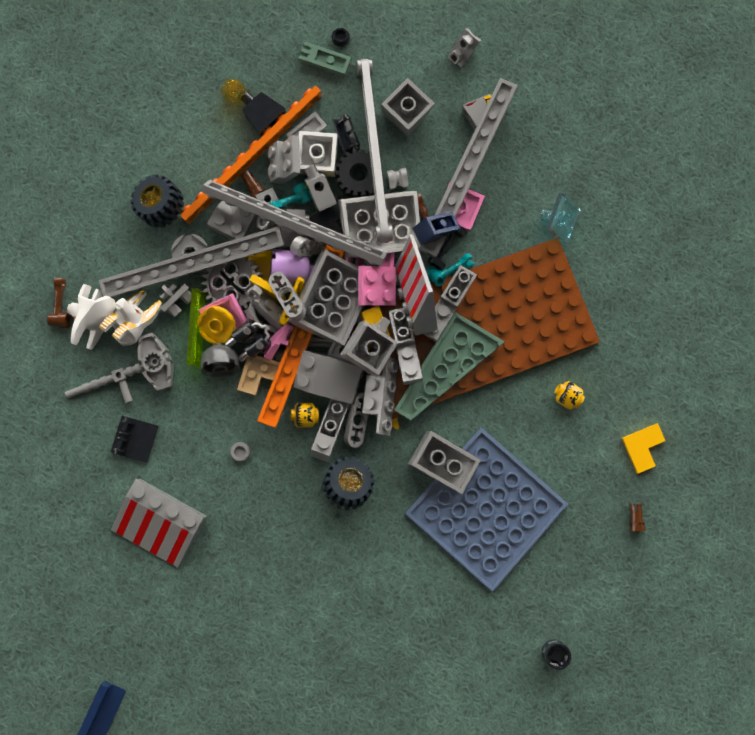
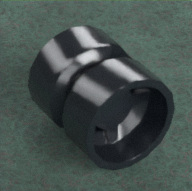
M551 639L542 647V657L553 669L562 670L570 664L572 659L571 652L561 641Z

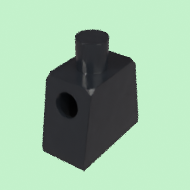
M246 92L241 97V101L246 104L243 108L244 116L260 138L268 127L272 128L277 123L276 121L279 116L286 114V109L263 92H260L255 98L249 92Z

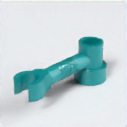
M303 182L293 187L295 195L272 201L269 204L282 208L301 201L303 205L311 202L312 198L306 183Z
M466 253L457 263L442 271L435 266L428 267L426 273L429 282L434 283L436 286H442L445 282V277L457 271L460 265L465 268L472 267L474 263L469 259L473 258V256Z

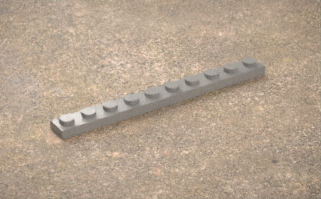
M502 78L499 79L435 215L453 212L456 218L518 85ZM446 236L435 242L420 245L419 251L436 258Z
M212 180L203 184L201 192L207 194L209 198L225 201V204L229 206H237L246 213L259 215L265 221L276 222L282 228L293 229L299 235L310 236L316 242L329 244L335 250L346 251L351 256L363 258L372 265L381 266L386 258L387 252Z
M278 226L101 279L99 284L103 297H115L285 246L281 228Z

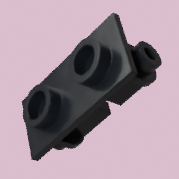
M344 114L341 116V119H332L344 155L347 152L353 153L352 150L355 149L359 151L360 143L356 132L350 133L354 130L351 117H348V114Z

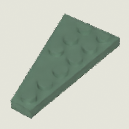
M454 312L421 366L423 382L410 384L394 411L411 421L500 347L504 341Z

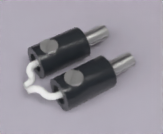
M252 319L247 320L232 332L233 337L225 343L226 346L231 347L236 342L239 344L243 343L259 330L258 326L265 328V334L262 333L246 345L245 352L238 359L243 362L249 356L251 358L256 357L271 345L268 333L269 327L266 324L261 325Z

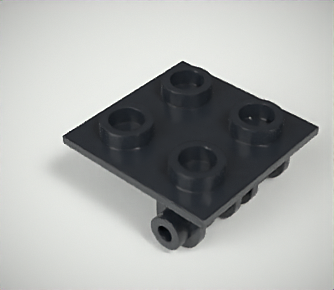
M122 415L110 452L148 463L159 426Z

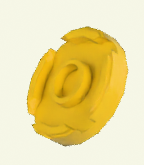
M220 306L206 308L199 315L197 321L201 336L212 344L227 342L232 337V332L236 330V322L233 315L227 309Z

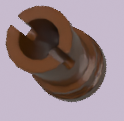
M250 170L241 174L240 177L249 188L253 198L257 199L255 195L266 191L257 182Z
M629 504L631 514L630 532L646 531L642 515V504H637V512H635V504Z

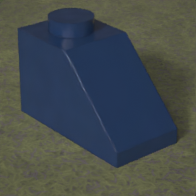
M447 212L426 217L412 229L420 245L435 242L459 230L460 226L453 212Z

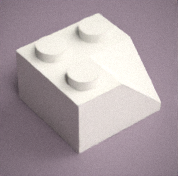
M299 131L300 174L307 175L304 168L315 164L318 173L322 172L325 176L335 177L338 148L337 134Z

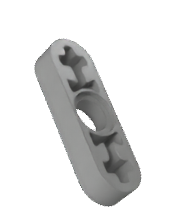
M298 236L293 240L290 251L299 257L317 255L323 252L328 244L316 242L310 236Z
M281 272L273 273L269 278V285L284 311L293 321L303 319L306 309L288 278ZM278 279H280V282L284 287H279L277 283ZM287 292H291V298L289 300L284 301V294ZM293 304L298 311L296 314H294V310L291 307Z
M357 392L353 404H350L344 433V443L348 447L357 448L363 443L369 414H363L361 411H356V409L363 410V404L358 402L359 398L364 400V392ZM357 414L361 417L359 425L354 423V417ZM351 436L356 437V441H352Z

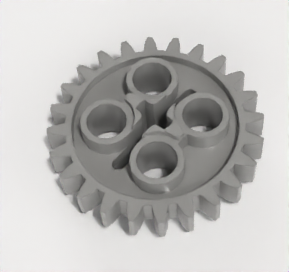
M245 257L206 269L209 273L202 275L204 278H207V281L202 282L203 285L207 286L203 292L209 293L206 299H213L211 302L213 303L235 291L236 300L242 311L243 306L248 309L251 299L246 295V292L254 284L249 281V284L244 287L242 282L244 278L248 277L250 279L252 275L262 276L263 273L256 272L260 267L258 265L253 266L255 260L250 259L248 261L249 257ZM234 264L236 270L233 274H230L229 268ZM221 271H223L228 278L234 279L233 282L239 288H241L245 292V294L243 295L237 287L231 286L232 282L228 280L226 277H224L221 274ZM221 278L223 285L218 288L216 283Z

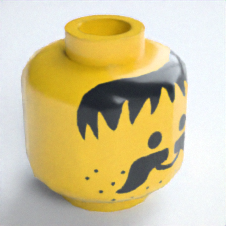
M570 381L564 384L560 383L555 389L556 402L568 410L579 408L584 401L583 390Z
M297 403L294 409L290 411V420L294 421L295 426L298 428H312L315 423H318L319 410L315 408L313 403Z

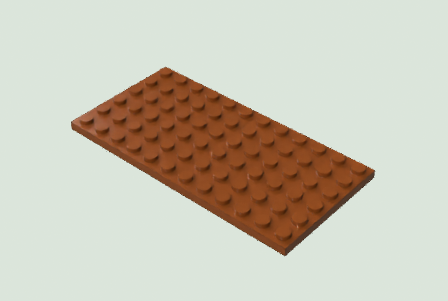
M558 237L470 269L477 276L455 312L503 340L504 343L429 406L600 343ZM453 276L445 278L442 286H436L434 283L430 284L435 306ZM397 296L396 306L379 305L383 317L390 321L389 310L403 308L402 303H404V299L400 300L399 296ZM371 305L369 307H366L364 311L378 305ZM355 322L352 328V334L358 326L357 322ZM390 322L387 329L389 331L390 337L394 340ZM414 334L421 368L436 342L423 334L416 336ZM395 347L390 357L398 359ZM399 362L392 420L402 416L394 410L410 385L403 384Z

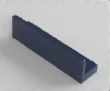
M104 681L100 685L77 735H106L126 690Z

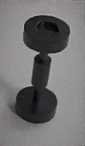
M460 226L459 230L453 232L449 239H446L440 249L441 253L438 258L430 256L427 263L441 271L444 270L446 264L441 261L443 255L447 254L453 244L454 236L463 237L466 231Z

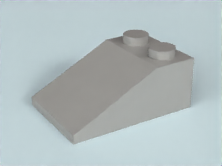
M303 350L293 387L308 393L353 404L363 370L353 363L313 350Z
M426 431L408 464L462 494L481 460L436 433Z

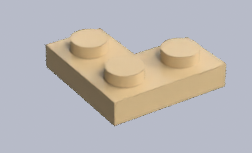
M249 356L246 359L237 390L256 396L261 379L265 378L273 381L280 362L260 356L254 358Z

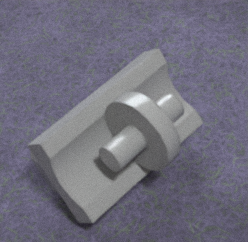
M466 28L448 54V59L454 64L463 67L481 42V39L473 35L469 28Z
M174 283L169 288L165 285L161 287L165 292L160 297L163 300L168 296L171 297L161 309L164 312L167 311L173 317H176L182 311L175 304L179 298L187 305L191 302V297L192 300L194 299L186 284L175 294L172 293L177 288Z

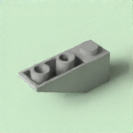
M334 399L330 400L311 448L310 456L329 462L349 407L348 403Z

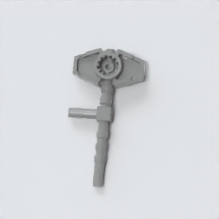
M149 333L138 339V360L141 361V364L138 363L133 367L114 370L111 372V375L100 377L98 380H92L90 383L87 382L82 384V386L66 391L65 395L69 399L82 393H88L93 389L96 390L101 386L109 385V383L115 381L119 383L125 403H130L133 399L126 382L129 379L128 376L143 372L142 374L157 391H162L173 387L174 364L171 363L170 360L172 359L168 353L169 350L154 333Z

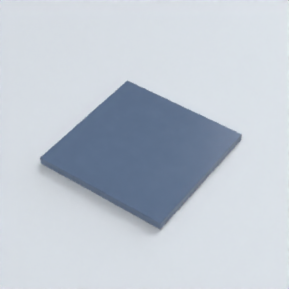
M480 427L462 448L481 460L464 492L460 494L434 480L406 511L405 515L493 592L567 507L568 503Z

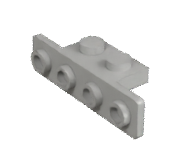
M389 357L383 367L382 376L366 375L362 410L363 414L378 415L376 434L390 436L392 429V414L398 371V359Z

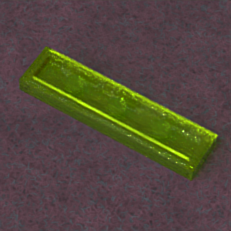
M192 289L186 365L192 367H200L203 337L199 332L200 329L197 321L200 315L199 309L205 306L206 293L200 289Z

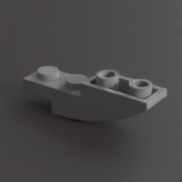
M461 265L459 266L435 306L438 330L423 333V335L437 342L477 274Z
M403 308L389 310L393 337L397 342L396 352L403 384L423 382L412 328L409 329L406 317H409V315L404 314Z

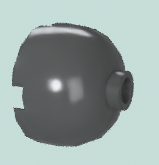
M222 343L214 344L202 354L200 366L201 373L205 376L206 373H209L213 378L233 375V371L236 370L238 372L240 369L238 355L234 349Z

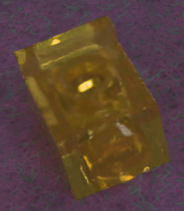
M227 78L220 92L223 99L240 107L242 103L241 97L248 92V89H245L243 83L239 80Z

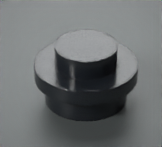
M344 28L335 29L331 36L332 42L338 47L346 46L350 41L349 32Z

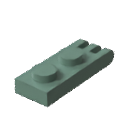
M304 42L303 47L306 49H302L300 52L302 54L298 58L300 62L344 77L346 76L351 62L350 56Z

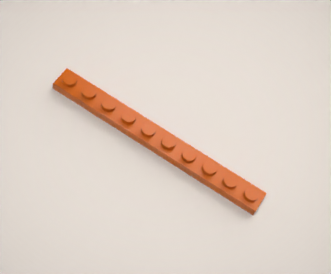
M316 85L312 89L309 88L299 102H294L286 114L279 116L276 121L277 123L272 128L268 127L259 140L251 143L250 149L246 153H241L237 157L236 162L232 166L226 167L222 173L223 175L213 181L226 187L230 186L269 146L281 137L322 97L321 90ZM200 192L195 198L196 201L183 209L180 215L181 218L189 225L215 199L209 198L207 194Z
M326 245L325 250L343 259L344 251L335 250L331 246ZM294 326L288 346H286L257 421L259 423L277 428L293 387L303 350H307L313 336L312 333Z

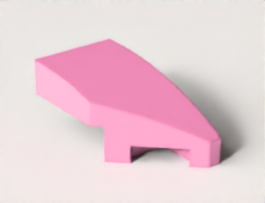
M288 323L270 338L271 345L264 350V358L272 360L280 344L288 346V337L291 331H293V325Z

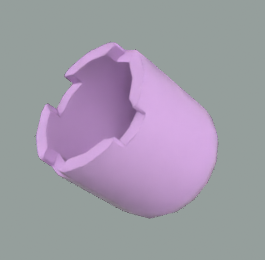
M272 249L271 254H275V258H271L270 276L275 272H281L288 278L292 287H294L298 277L305 279L306 283L314 264H310L309 257H299L290 250ZM278 279L277 283L279 287H284L281 284L280 279Z

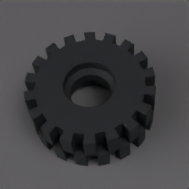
M357 149L352 150L353 153L351 154L349 152L345 153V157L339 159L340 162L337 163L335 171L336 182L340 191L342 190L345 196L349 195L350 198L374 195L370 152L368 151L367 154L365 150L361 149L360 152H357ZM356 168H363L367 174L366 178L362 181H356L352 178V171Z

